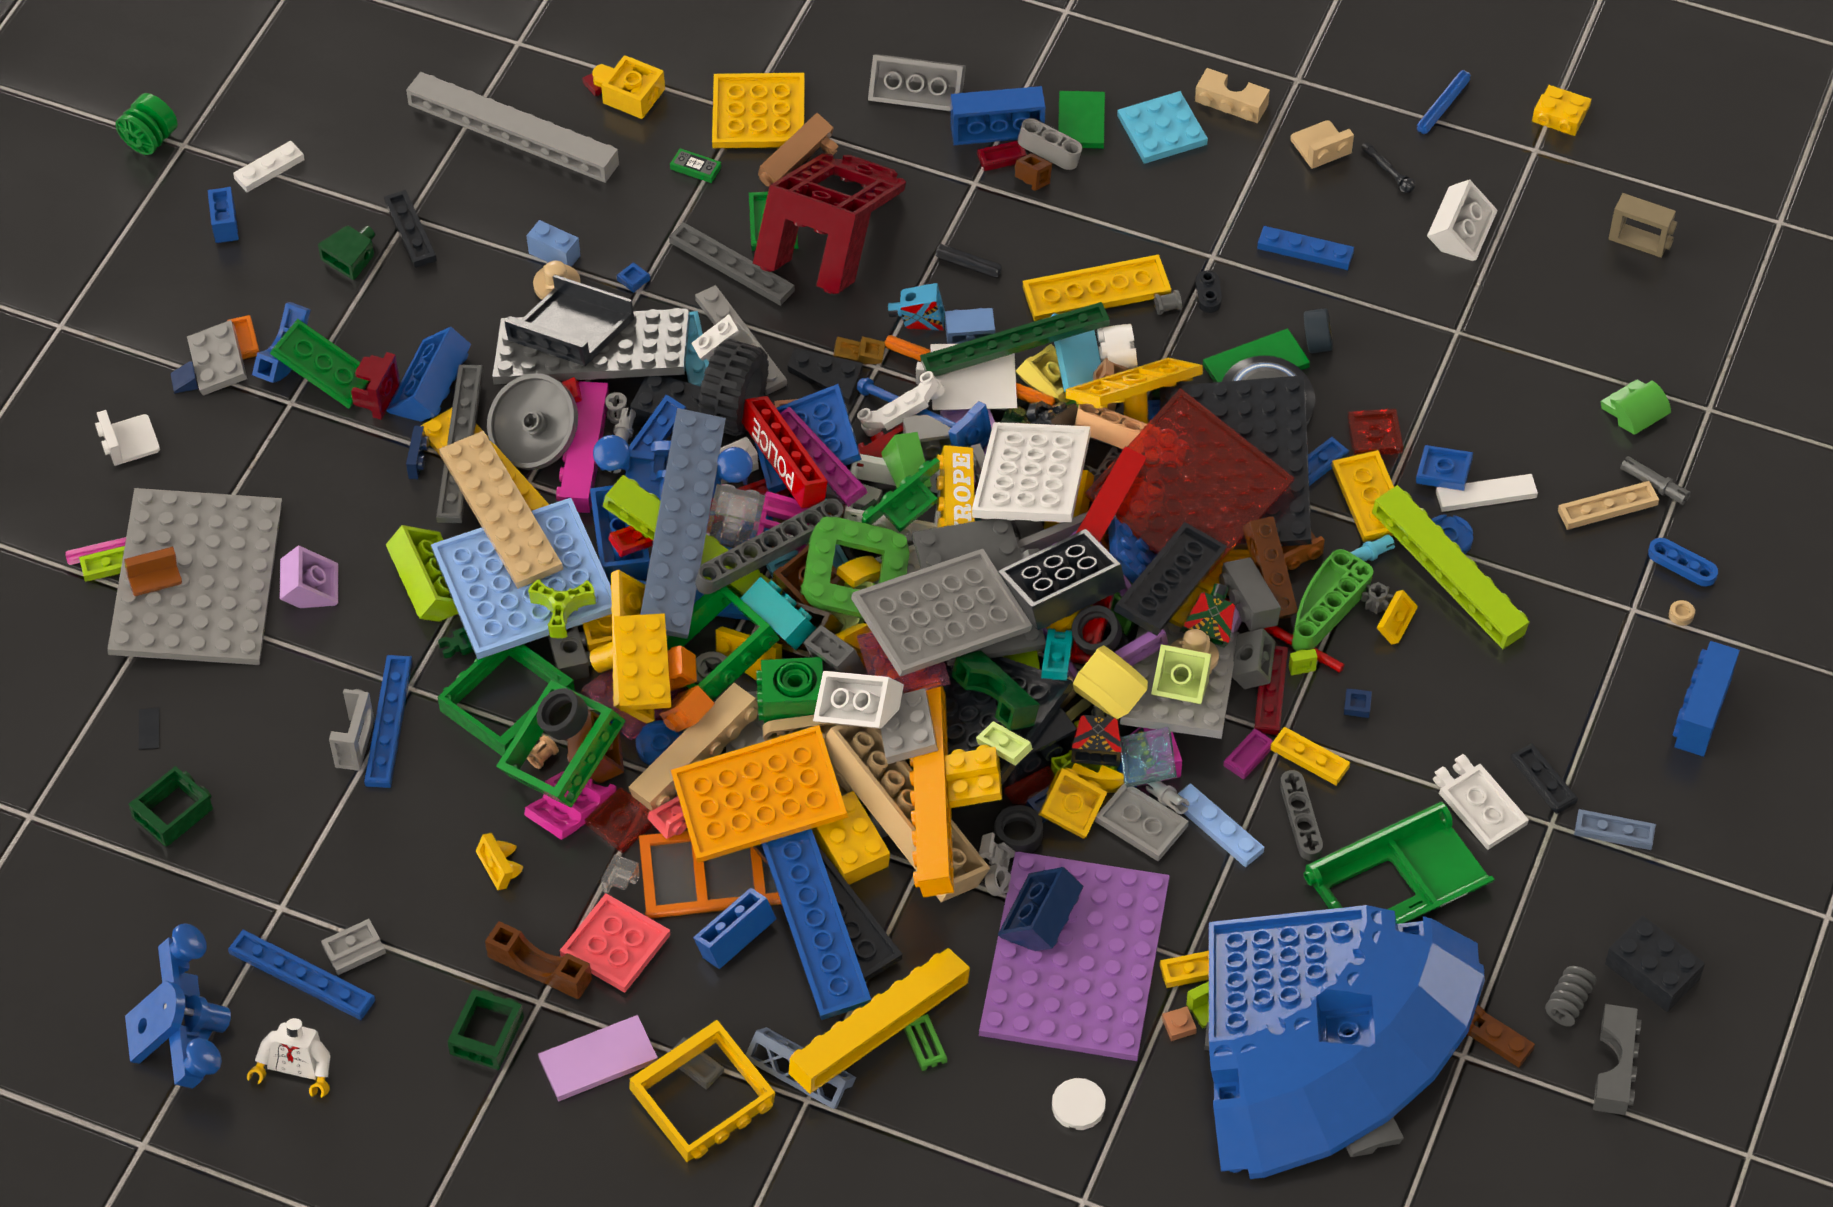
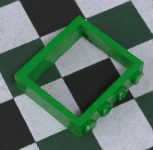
M727 586L711 594H704L694 603L687 639L666 635L667 651L674 646L683 647L730 603L758 627L750 637L698 684L712 701L734 683L738 677L779 640L771 626ZM693 683V684L684 686V688H685L686 690H688V689L693 688V687H695V686H697V685H696L695 683Z
M524 644L481 659L476 658L474 663L466 671H462L449 687H445L438 696L439 708L443 714L501 756L504 755L535 705L500 737L457 706V704L508 656L514 658L547 683L552 680L575 691L573 679Z
M550 680L496 767L516 781L572 808L626 720L614 710L575 692L585 701L588 709L600 715L556 786L553 787L521 771V766L543 733L537 722V711L540 703L550 692L556 689L567 688Z

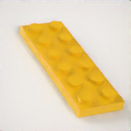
M1159 255L1023 281V290L1034 322L1051 317L1053 313L1062 314L1102 302L1104 308L1151 300L1154 299L1155 294L1161 296L1171 293V287Z

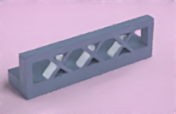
M767 1027L756 1030L746 1052V1057L752 1064L830 1108H837L845 1089L853 1086L856 1079L855 1076L842 1071L827 1082L837 1087L833 1099L824 1095L822 1086L817 1091L815 1090L809 1094L788 1073L780 1071L776 1059L783 1057L790 1063L791 1055L796 1050L803 1049V1047ZM758 1044L767 1049L769 1059L762 1061L753 1056Z

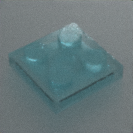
M1169 727L1120 737L1124 783L1127 788L1177 777L1171 730Z

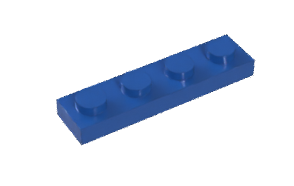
M1267 226L1263 227L1257 249L1345 270H1348L1354 253V247Z

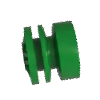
M144 93L131 104L130 109H127L116 120L115 126L118 134L128 146L141 154L150 155L155 152L164 139L174 132L178 126V121L172 109L164 101L152 94Z

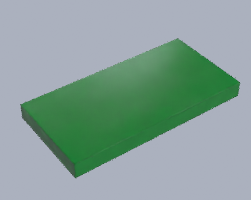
M299 319L293 323L270 352L272 356L348 409L353 405L351 394L353 387L365 390L371 382L356 377L355 372L360 364L358 360Z
M1288 328L1203 359V366L1213 382H1222L1223 377L1232 366L1254 356L1282 358L1293 363L1301 370L1310 366V361Z

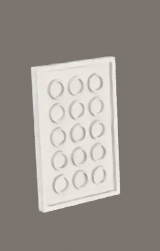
M994 422L972 507V518L1031 520L1034 522L1054 521L1058 523L1072 522L1091 435L1090 426Z

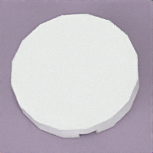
M1073 1078L1064 1081L1056 1088L1052 1098V1111L1055 1118L1067 1128L1070 1126L1076 1128V1130H1085L1101 1121L1105 1111L1106 1099L1102 1089L1096 1083L1087 1079Z

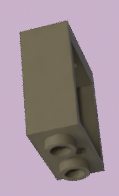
M1622 193L1614 210L1609 240L1662 258L1665 249L1670 250L1674 237L1671 235L1674 234L1677 226V221H1674L1676 211ZM1630 218L1662 229L1661 235L1659 236L1627 225L1626 220Z

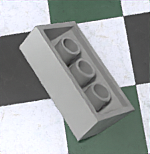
M879 54L873 55L868 101L951 111V94L962 93L966 65Z

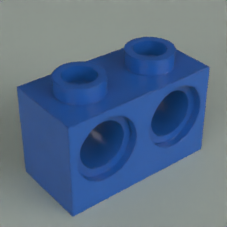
M231 187L208 190L211 225L215 243L239 240Z

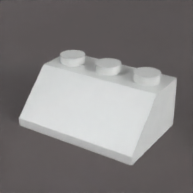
M1470 179L1449 186L1427 237L1441 252L1474 261L1479 255L1498 210Z
M823 671L813 721L882 729L900 708L904 684L890 677Z

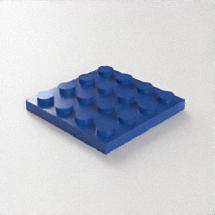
M839 384L776 408L781 413L788 407H791L845 466L862 460ZM756 444L768 491L777 493L787 489Z

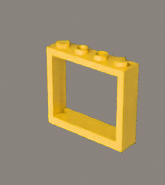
M718 1020L630 1078L629 1089L686 1162L693 1158H701L706 1154L710 1146L715 1143L721 1144L733 1130L746 1127L751 1122L752 1117L758 1113L764 1114L769 1111L773 1106L775 1098L774 1090ZM717 1043L759 1097L688 1145L646 1090Z

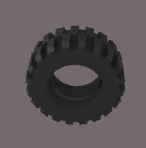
M728 339L721 342L719 347L715 349L713 356H711L701 383L698 411L699 413L726 418L723 433L740 436L747 431L742 424L745 399L764 396L769 374V361L767 360L768 355L761 347Z

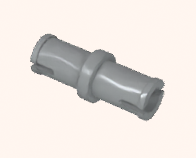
M1156 777L1151 778L1147 782L1151 787L1146 786V790L1157 797L1159 803L1169 806L1177 814H1183L1188 810L1186 806H1189V801L1177 794L1175 788L1169 785L1166 786Z

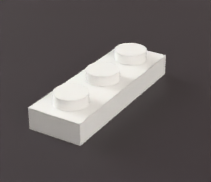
M289 141L234 172V179L246 192H249L304 161V154L292 141Z

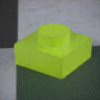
M1315 649L1298 650L1290 653L1289 670L1291 675L1316 671L1317 654Z

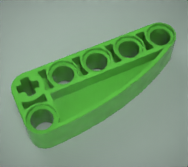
M1339 549L1332 552L1313 576L1301 600L1292 638V647L1295 651L1314 649L1361 600L1362 593L1366 592V586L1371 585L1373 577L1372 566L1346 550Z

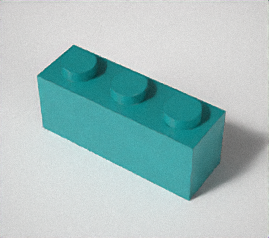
M760 577L740 599L766 621L790 646L797 650L816 629L810 622L812 616L802 607L799 610L795 609L794 607L797 603L788 594L782 597L779 594L782 589L772 580L767 583Z

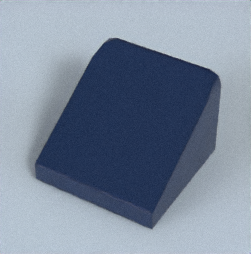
M192 361L171 373L174 394L198 389Z

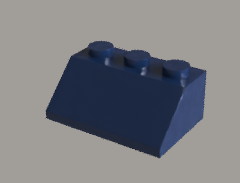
M1065 867L1029 873L998 936L1033 951L1053 949L1058 942V937L1063 927L1069 920V915L1074 905L1079 900V895L1084 886Z

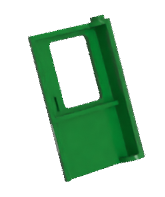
M1438 802L1306 865V871L1304 872V878L1308 885H1313L1329 909L1343 907L1331 892V887L1383 862H1392L1415 893V896L1388 909L1395 911L1397 924L1415 920L1494 881L1493 876L1487 875L1452 828V816L1443 802Z

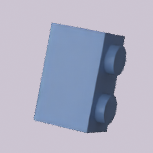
M541 220L526 235L529 254L548 263L557 260L572 267L581 256L578 237Z
M978 308L945 311L947 344H960L994 334L993 309Z

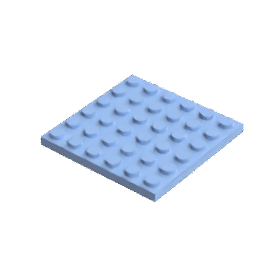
M572 498L532 510L531 512L563 565L562 571L540 579L541 582L548 588H553L557 591H567L569 588L574 589L588 580L594 588L596 604L586 605L578 608V611L572 612L567 619L566 629L612 614L611 585ZM482 527L431 544L433 554L477 659L550 635L548 623L553 613L543 605L531 603L528 590L533 583L519 589L516 587Z

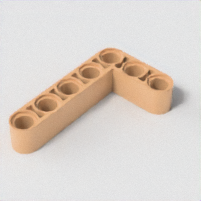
M1109 403L1106 408H1094L1093 404H1079L1074 426H1090V437L1124 449L1126 446L1146 456L1147 459L1167 467L1181 468L1183 466L1188 442L1184 438L1115 412L1117 403Z

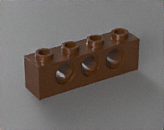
M1274 517L1248 522L1243 526V531L1250 557L1281 606L1279 620L1290 618L1298 613Z

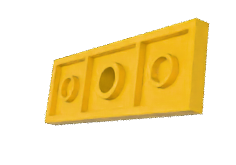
M1165 358L1067 388L1066 399L1075 400L1077 404H1093L1094 408H1106L1109 403L1123 402L1125 416L1148 424L1147 392L1163 386H1175L1176 382L1192 381L1193 377L1203 374L1202 365Z
M620 570L611 573L612 642L595 648L590 652V662L597 672L603 673L613 669L614 707L618 709L620 708L614 616L640 615L645 584ZM654 709L624 711L646 724L655 721Z

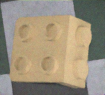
M1328 120L1291 135L1292 143L1311 169L1352 153L1354 134L1350 129L1339 133Z

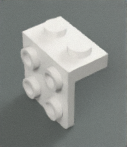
M106 410L97 412L99 422L95 423L99 437L104 436L105 440L101 441L105 455L110 454L114 466L160 451L148 415L143 414L111 424Z

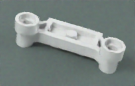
M931 371L924 372L920 376V384L904 395L884 405L877 411H870L868 408L860 410L857 417L862 423L861 427L867 436H874L881 432L882 428H886L888 431L902 423L903 418L914 416L929 407L928 402L930 399H938L945 392L941 381L936 379Z

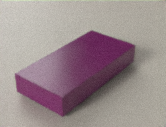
M1254 728L1225 759L1223 766L1244 780L1271 751L1273 740Z

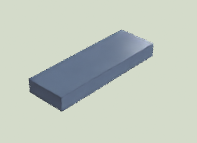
M1579 809L1574 835L1651 850L1656 824Z

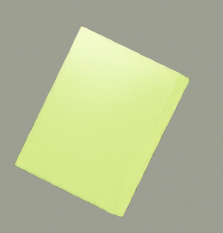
M1161 644L1151 695L1202 705L1209 682L1212 654Z

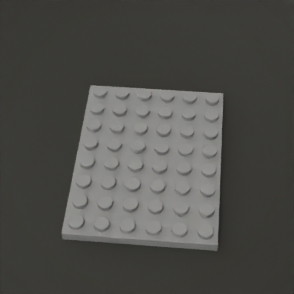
M134 488L108 644V655L260 665L282 510V498ZM173 546L182 584L134 596L126 575L124 559Z

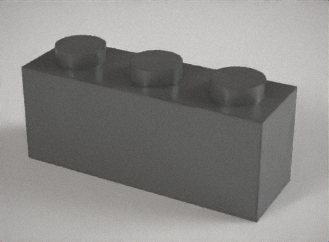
M1251 557L1223 563L1219 582L1229 588L1227 593L1230 602L1235 604L1241 621L1246 623L1250 631L1277 626L1281 606Z

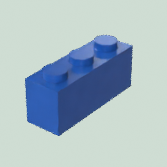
M749 888L693 938L703 959L720 969L773 923L776 917L768 899L754 889Z

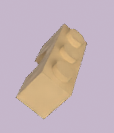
M1207 68L1196 86L1195 102L1258 123L1268 106L1270 90L1248 83L1242 91H1230L1227 89L1228 75Z

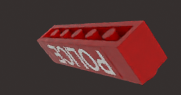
M762 396L745 399L742 424L802 509L811 508L824 501L828 483L827 479L769 397Z

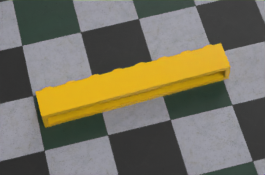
M949 948L942 953L934 954L929 962L921 967L914 968L910 975L903 980L894 982L890 989L884 993L875 995L870 1003L862 1008L855 1009L851 1016L844 1021L835 1023L831 1030L825 1034L816 1036L805 1048L796 1050L790 1057L788 1074L811 1094L968 984L970 967Z

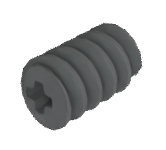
M1567 967L1555 986L1549 1001L1546 1003L1545 1009L1550 1018L1563 1026L1574 1025V1018L1579 1016V1010L1584 1007L1583 1002L1587 1001L1588 994L1592 992V986L1596 984L1595 975L1582 967Z

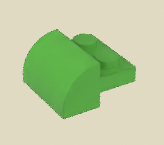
M1637 379L1601 401V408L1617 417L1618 425L1634 435L1671 413L1667 396L1654 381L1645 384Z

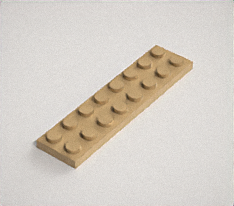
M484 431L439 449L440 456L518 589L563 570L562 562Z

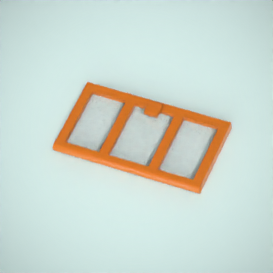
M688 830L680 835L675 834L668 839L661 833L639 836L646 905L645 915L650 919L724 911L749 888L765 896L770 906L782 904L771 871L753 846L698 863Z

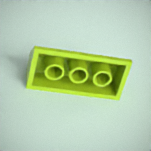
M401 525L387 542L386 547L419 619L439 622L457 615L458 611L431 547V544L443 541L441 533Z

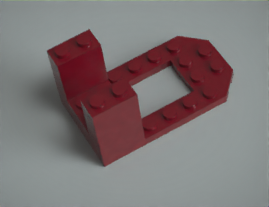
M823 153L769 186L753 264L760 266V269L772 272L792 260L799 226H808L819 234H828L817 286L830 294L841 292L856 280L871 212L905 191L906 181L903 178H897L898 173L894 169L852 155H843L842 159H834L832 154ZM834 174L845 182L854 181L860 183L864 189L850 196L820 186L818 183Z

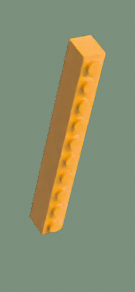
M940 678L910 683L911 691L922 688L926 689L938 751L909 758L910 765L914 770L910 771L912 787L914 786V791H910L912 806H915V811H911L913 826H916V831H912V841L914 847H916V851L912 852L914 866L917 867V871L913 872L915 887H920L923 897L954 893L951 806L948 795V781L945 773V755H948L946 694Z

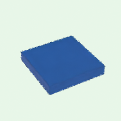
M1425 445L1416 476V484L1464 491L1473 459V452Z

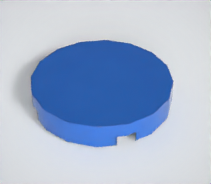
M1439 515L1431 519L1444 530L1445 535L1452 542L1459 545L1464 554L1471 549L1473 530L1467 521L1455 515L1453 517Z
M663 720L646 724L636 737V751L640 759L646 764L651 765L683 733V730L676 733L669 729Z

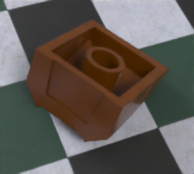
M808 544L799 554L773 572V581L796 602L813 607L808 603L804 595H801V585L804 580L809 549ZM832 565L830 583L844 586L845 581L836 574L837 569Z

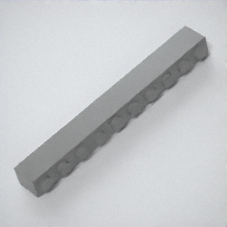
M420 72L406 89L408 104L412 107L606 183L619 165L618 149L611 145H606L591 137L578 134L571 129H565L550 121H545L532 114L519 111L512 106L504 105L492 98H486L471 90L458 87L453 83L440 80L433 75Z

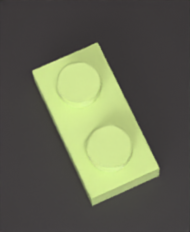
M994 721L976 737L978 745L996 747L998 756L1015 766L1033 749L1031 742Z

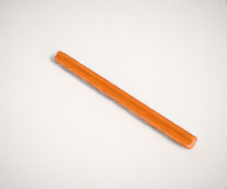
M892 335L887 336L885 340L887 349L921 361L920 355L931 352L929 349ZM1016 383L1018 399L1029 403L1043 401L1050 406L1055 404L1056 400L1053 396Z

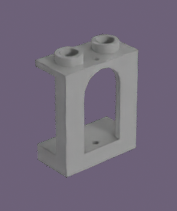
M344 689L343 694L351 724L348 733L331 731L329 742L335 768L360 771L375 719L369 692L359 689Z

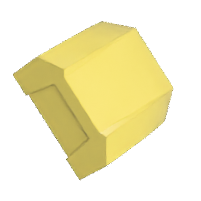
M1052 344L1045 347L1035 356L1026 359L1016 370V374L1032 389L1053 396L1057 403H1067L1070 401V399H1066L1056 349Z
M1104 645L1096 650L1089 661L1077 673L1073 682L1076 693L1116 719L1131 711L1147 691L1148 681L1138 671Z

